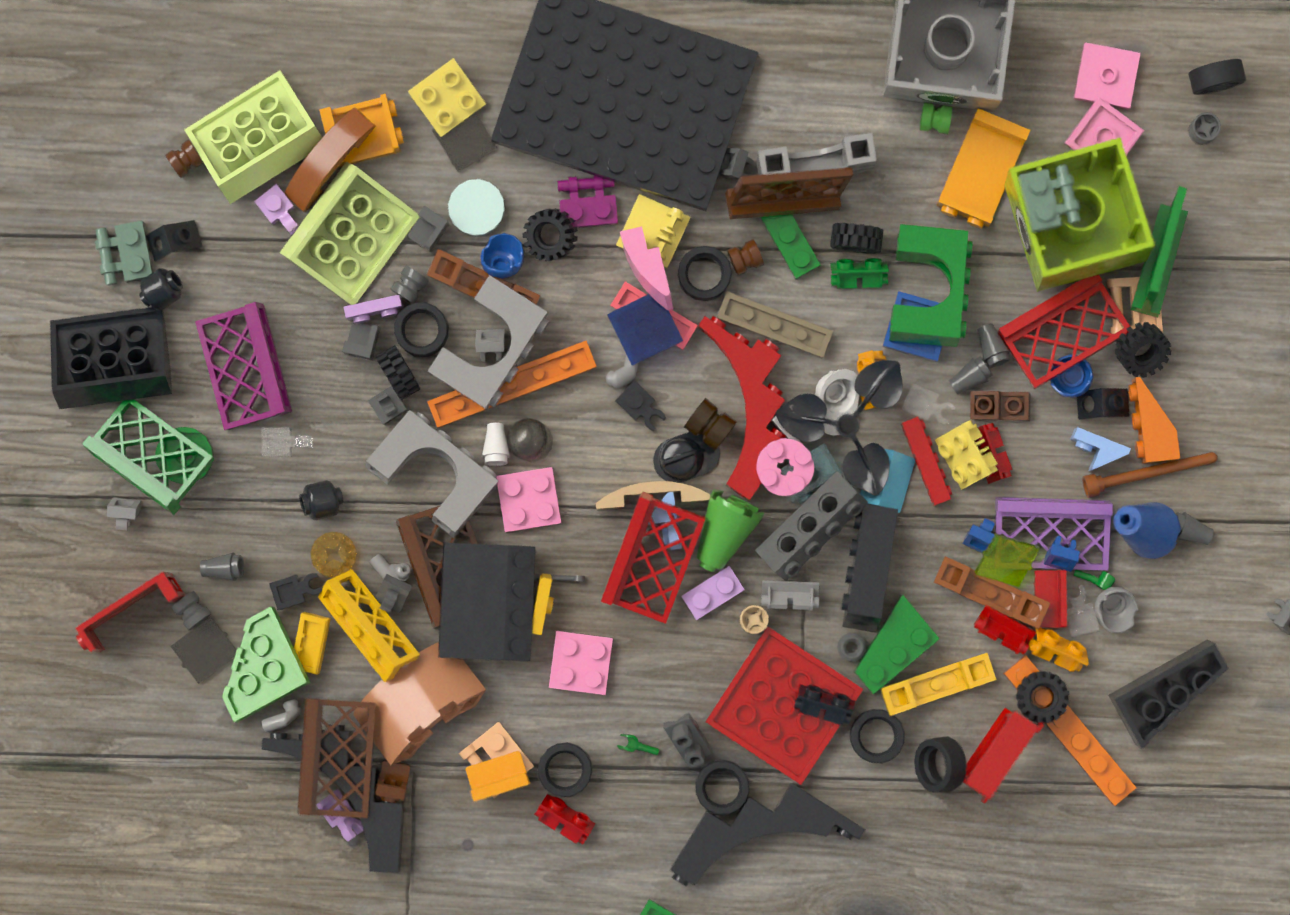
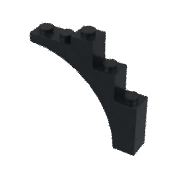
M338 724L333 728L343 742L352 734V731L345 730V725ZM270 732V738H262V750L285 753L301 759L303 734H299L298 739H287V733ZM329 732L321 739L320 747L329 755L341 743ZM350 740L346 745H347V746L350 748V750H351V740ZM342 747L331 759L342 770L350 763V754ZM321 752L319 763L325 758ZM329 761L319 768L330 779L339 773ZM357 762L344 773L354 785L364 778V770ZM371 766L368 818H359L364 828L369 850V871L399 873L401 869L404 802L393 803L382 799L381 801H376L378 767ZM342 776L335 781L345 794L352 789ZM362 784V785H361L359 788H357V789L363 794V784ZM354 791L348 796V799L356 811H362V798Z

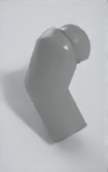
M627 352L624 367L615 372L609 371L607 373V384L614 388H622L636 378L640 354Z
M381 553L369 561L383 580L386 574L401 581H406L411 574V568L408 564H389Z
M296 699L283 703L284 713L262 720V727L266 733L287 727L301 714V707L299 708Z

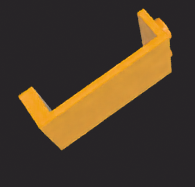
M978 108L936 206L941 207V212L954 218L957 217V214L968 219V224L980 229L983 226L989 227L1005 190L1004 185L1009 168L1015 166L1030 130Z

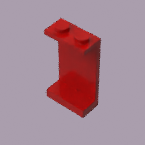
M161 572L75 628L78 632L76 639L83 650L89 649L90 652H102L105 650L93 630L156 589L160 588L168 602L177 603L185 597V593L173 574Z

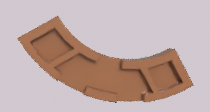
M439 642L420 651L417 660L400 667L394 679L386 683L381 680L361 701L375 703L373 742L390 765L413 757L418 748L433 734L431 731L433 726L441 720L446 724L463 712L476 707L486 691L485 687L463 659L438 658ZM357 707L354 710V717L361 726L368 720L369 708Z

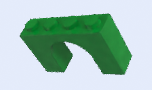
M900 224L897 237L896 261L925 263L935 266L946 276L950 286V294L943 302L932 307L894 304L891 312L889 341L957 347L960 338H965L966 321H962V311H967L969 295L964 294V284L969 285L971 268L966 267V258H971L973 245L972 241H968V231Z

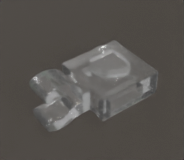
M290 427L262 428L263 457L292 456V448H313L312 436H292V428Z

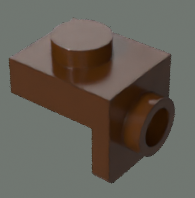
M384 760L381 766L376 796H382V800L393 803L398 802V800H404L410 765L404 763L390 765L387 760Z

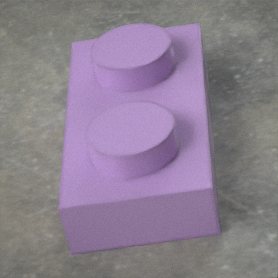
M400 295L344 306L346 319L348 321L353 320L354 324L370 321V316L381 314L382 318L398 315V310L404 309Z
M728 566L681 597L695 619L698 620L745 589L731 567Z

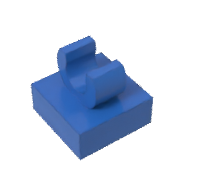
M985 518L980 527L973 524L962 544L988 556L999 536L991 533L995 523Z
M1057 536L1045 555L1044 565L1071 572L1077 564L1080 551L1075 550L1076 540L1072 539L1069 548L1061 546V536Z

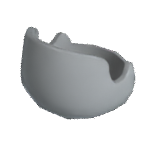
M1109 587L1097 597L1094 612L1099 624L1111 633H1123L1134 626V616L1138 611V606L1131 592L1123 587Z

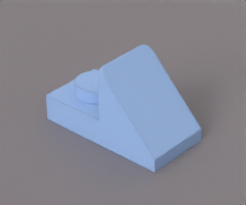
M1079 427L1074 429L1070 440L1076 442L1075 447L1087 452H1091L1092 449L1096 450L1089 471L1129 454L1131 448Z
M668 492L662 501L675 506L673 492ZM656 507L652 513L655 524L671 521L666 510ZM673 524L662 529L665 545L679 539ZM682 544L670 547V550L682 549Z

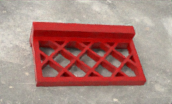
M1098 274L1081 279L999 328L998 334L1035 390L1119 340L1122 332L1127 335L1129 333L1127 328L1130 325L1104 287L1102 279ZM1100 292L1106 301L1104 311L1087 308L1089 298ZM1085 301L1084 307L1078 306ZM1108 306L1110 307L1113 313L1107 312ZM1071 309L1083 312L1080 326L1064 323L1065 313ZM1086 313L1103 316L1099 330L1083 327ZM1061 316L1060 321L1054 320L1057 317ZM1106 317L1118 320L1123 327L1122 330L1115 334L1102 331ZM1046 324L1058 326L1056 339L1051 340L1039 337L1041 327ZM1062 327L1078 331L1075 345L1058 341ZM1037 330L1035 336L1029 335L1030 333ZM1081 332L1098 335L1096 345L1091 348L1078 346ZM1101 336L1107 337L1105 340L1100 342ZM1022 338L1033 340L1031 355L1018 352L1014 343ZM1037 342L1054 345L1051 359L1034 356ZM1057 346L1074 350L1072 359L1066 363L1054 361ZM1077 351L1083 352L1080 355L1076 356ZM1023 358L1029 360L1028 366L1023 360ZM1032 361L1049 364L1047 374L1038 380L1030 371ZM1052 365L1058 366V368L1051 371Z
M642 492L601 602L608 605L613 603L666 624L706 518L655 499L653 495ZM658 507L666 510L671 521L656 526L652 518L654 508ZM673 513L679 515L680 517L674 518ZM686 518L697 522L695 532L683 537L677 522ZM650 522L652 529L646 531L648 524ZM673 524L679 539L665 545L659 530ZM655 533L661 547L646 552L642 543L643 537ZM692 538L688 548L686 540ZM682 543L686 552L685 558L673 563L667 549ZM640 548L643 555L636 557ZM663 551L669 565L655 571L649 556ZM645 558L651 573L637 579L632 569L633 564ZM682 564L681 569L678 573L676 566ZM672 569L676 582L674 585L664 589L658 574ZM630 575L633 581L627 583L628 577ZM653 577L659 591L645 597L639 582ZM633 585L636 586L641 599L632 603L621 599L624 589ZM672 590L670 598L668 599L666 593ZM662 595L666 603L664 614L652 611L648 600ZM644 603L645 608L639 606V604Z

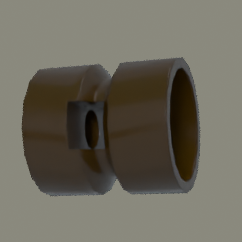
M705 398L686 422L684 428L693 435L698 436L702 434L703 442L716 451L734 428L737 421L725 412L720 415L717 414L718 408L716 405Z

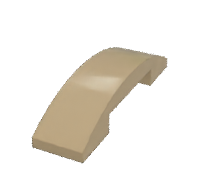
M667 481L644 482L630 485L608 494L596 503V510L625 508V496L641 495L642 492L648 494L681 492V503L709 501L710 494L683 483Z

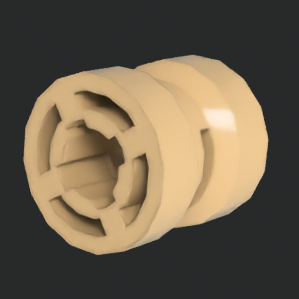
M757 605L745 608L740 615L741 627L750 634L762 632L768 625L767 612Z

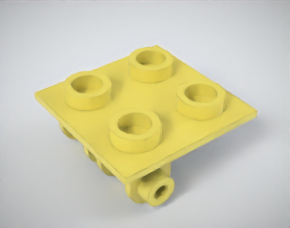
M454 58L408 91L413 101L421 109L440 137L486 105Z
M639 194L623 231L642 226L647 249L659 247L663 266L668 269L691 217L683 214V211L677 208L667 207ZM620 236L616 246L623 248Z
M971 420L935 439L939 453L945 458L952 471V476L959 484L961 490L998 471L995 466L998 463L995 461L991 451L983 456L981 455V453L990 448L986 447L980 451L977 448L979 444L985 442V439L977 443L974 442L982 437L977 424L973 425Z

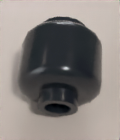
M159 268L141 280L139 296L147 307L152 306L154 309L163 310L181 298L183 284L173 270L168 271L167 269Z
M328 480L308 484L304 487L303 493L299 494L303 514L305 516L309 515L313 520L337 515L339 504H343L341 489L339 487L335 488L332 482Z

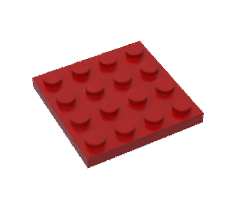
M767 626L705 722L802 785L840 725L823 720L826 712L824 709H820L819 716L816 718L799 713V709L794 708L800 684L805 686L815 685L831 694H845L855 702L863 688Z

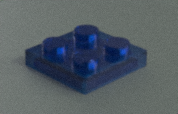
M650 294L607 314L631 366L683 342L669 310L655 301Z

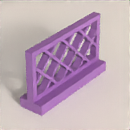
M995 497V535L999 536L994 547V567L1059 569L1044 565L1045 557L1040 562L1032 561L1026 553L1038 542L1048 551V547L1041 539L1052 529L1062 537L1061 546H1064L1066 543L1069 545L1070 540L1079 531L1083 530L1092 541L1080 551L1079 558L1085 563H1077L1073 569L1108 571L1110 525L1113 504L1109 500ZM1002 516L1015 517L1021 525L1011 535H1008L1002 529ZM1019 517L1029 518L1025 522H1023ZM1036 517L1044 518L1050 525L1038 537L1027 526ZM1048 518L1057 519L1052 523ZM1064 518H1071L1078 527L1065 537L1056 528V525ZM1077 519H1086V520H1085L1083 523L1080 524ZM1093 519H1103V531L1096 538H1093L1084 527ZM1025 528L1035 540L1022 550L1012 539ZM1001 533L1006 537V539L1002 543ZM1102 537H1103V547L1098 543V541H1099ZM1008 542H1011L1020 552L1012 561L1000 560L1001 549ZM1096 544L1102 551V563H1089L1083 555ZM1024 556L1028 561H1018V560L1021 559V558Z

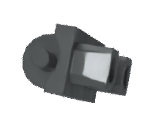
M690 713L680 717L677 721L663 723L665 732L690 768L704 763V756L712 753L710 745Z

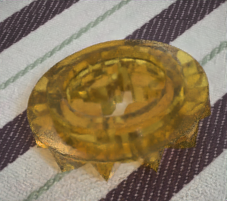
M329 532L321 535L315 540L310 552L312 564L316 570L328 577H336L351 570L356 561L354 543L349 537L339 532ZM341 544L338 555L343 562L333 559L326 565L325 563L328 561L329 555L323 549L324 546L335 549V547Z

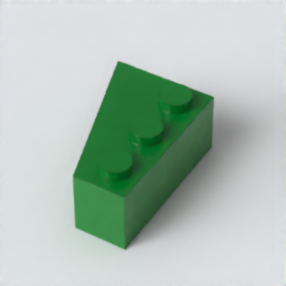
M900 595L853 672L872 694H875L940 638L905 596Z

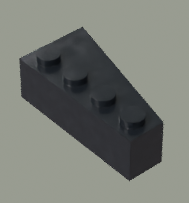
M866 504L862 511L855 516L853 528L858 529L857 539H852L849 556H854L852 566H848L845 583H849L848 594L844 593L842 598L841 610L845 611L842 627L874 633L877 631L882 618L898 509Z
M1207 639L1108 696L1133 742L1143 749L1149 743V740L1167 727L1168 723L1179 712H1183L1195 697L1202 694L1229 668L1216 644Z

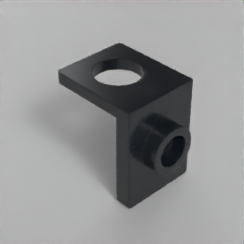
M195 220L162 225L147 234L154 261H159L171 253L199 249L203 246ZM157 236L161 239L162 242L161 252L158 250L156 246Z
M1098 388L1088 390L1082 396L1077 397L1078 419L1129 417L1128 389ZM1088 396L1092 397L1094 401V408L1091 412H1087L1084 406Z

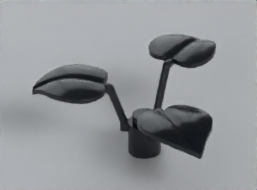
M895 360L877 361L859 372L854 388L860 396L866 398L853 414H843L837 421L826 419V404L820 397L810 393L794 397L775 413L781 426L790 435L801 441L812 442L820 439L824 435V424L836 426V430L841 436L850 437L858 450L850 451L845 456L842 464L843 474L850 484L873 495L880 494L887 482L890 469L889 457L885 449L878 443H869L864 448L862 447L855 435L860 427L857 417L869 401L874 407L885 409L892 407L900 399L903 381L900 363Z

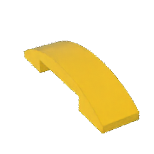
M984 653L883 687L881 692L889 716L954 693L994 681L996 677L988 653Z

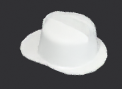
M848 369L829 371L828 374L818 381L815 395L820 397L826 404V419L837 421L841 415L846 413L853 414L856 411L859 394L854 388L857 377L854 371ZM824 424V432L826 434L840 435L836 430V426Z

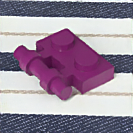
M577 176L568 177V180L557 181L558 192L570 191V199L559 200L560 212L565 211L568 213V219L573 218L575 221L572 223L573 227L583 228L618 224L616 196H604L603 189L615 187L613 181L597 176L577 179ZM595 189L596 197L579 198L578 190Z

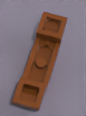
M354 107L312 149L294 174L284 194L303 212H307L323 192L321 187L354 147H360L376 126Z
M437 249L427 272V276L472 298L476 297L489 277L486 271L440 249ZM493 277L537 305L540 298L539 294L517 284Z
M946 556L933 582L978 604L988 605L1010 618L1039 629L1050 605V602L982 574Z

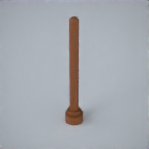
M1209 452L1106 477L1090 474L1082 477L1083 487L1087 498L1099 496L1100 492L1105 491V488L1212 464L1217 461L1218 457L1216 453Z

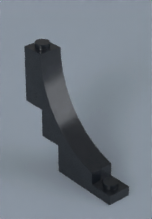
M790 783L774 811L748 797L731 825L706 810L671 866L670 871L674 872L672 878L687 887L688 883H691L695 886L703 873L717 859L734 847L751 839L781 832H802L827 837L836 824L839 826L836 832L851 840L853 836L860 839L865 829L798 786Z

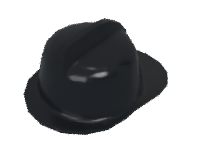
M687 432L670 438L658 446L653 457L654 469L658 476L667 482H685L713 470L719 461L720 448L718 447L714 451L703 442L702 434L696 436Z

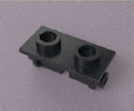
M800 684L794 708L799 709V713L816 718L819 716L820 709H824L826 712L823 720L843 726V723H850L854 713L855 701L845 694H831L815 685L805 686Z

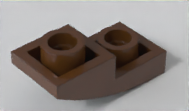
M971 391L970 419L1030 421V392Z

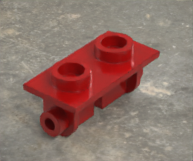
M993 422L978 427L982 437L974 442L977 443L982 439H985V442L979 444L977 448L980 451L989 447L990 449L981 453V455L983 456L991 451L995 461L998 463L995 465L998 471L986 476L988 484L1011 477L1010 471L1013 469L1006 451L998 454L996 452V448L1004 446L998 427H995Z
M985 605L974 622V628L978 629L977 633H982L994 641L998 638L1001 639V645L1014 651L1017 655L1019 653L1025 655L1030 641L1036 634L1035 631L988 605Z
M549 794L545 796L534 814L539 817L538 821L553 830L557 828L559 823H562L564 827L560 834L575 844L579 842L583 845L596 824L585 813L573 810L562 799L555 796L552 797Z

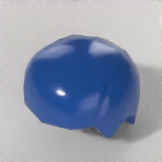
M506 233L491 236L487 246L481 251L480 259L483 270L490 276L500 279H506L517 274L524 262L522 242L516 236Z
M1066 355L1057 361L1066 363L1072 359V355ZM1086 359L1050 380L1051 386L1064 397L1075 398L1082 396L1089 390L1093 382V370L1090 363ZM1053 365L1051 371L1058 368V366Z

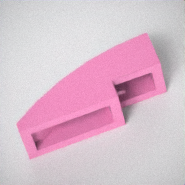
M642 226L620 231L623 249L635 277L655 301L665 309L672 310L671 294L659 247L647 249Z

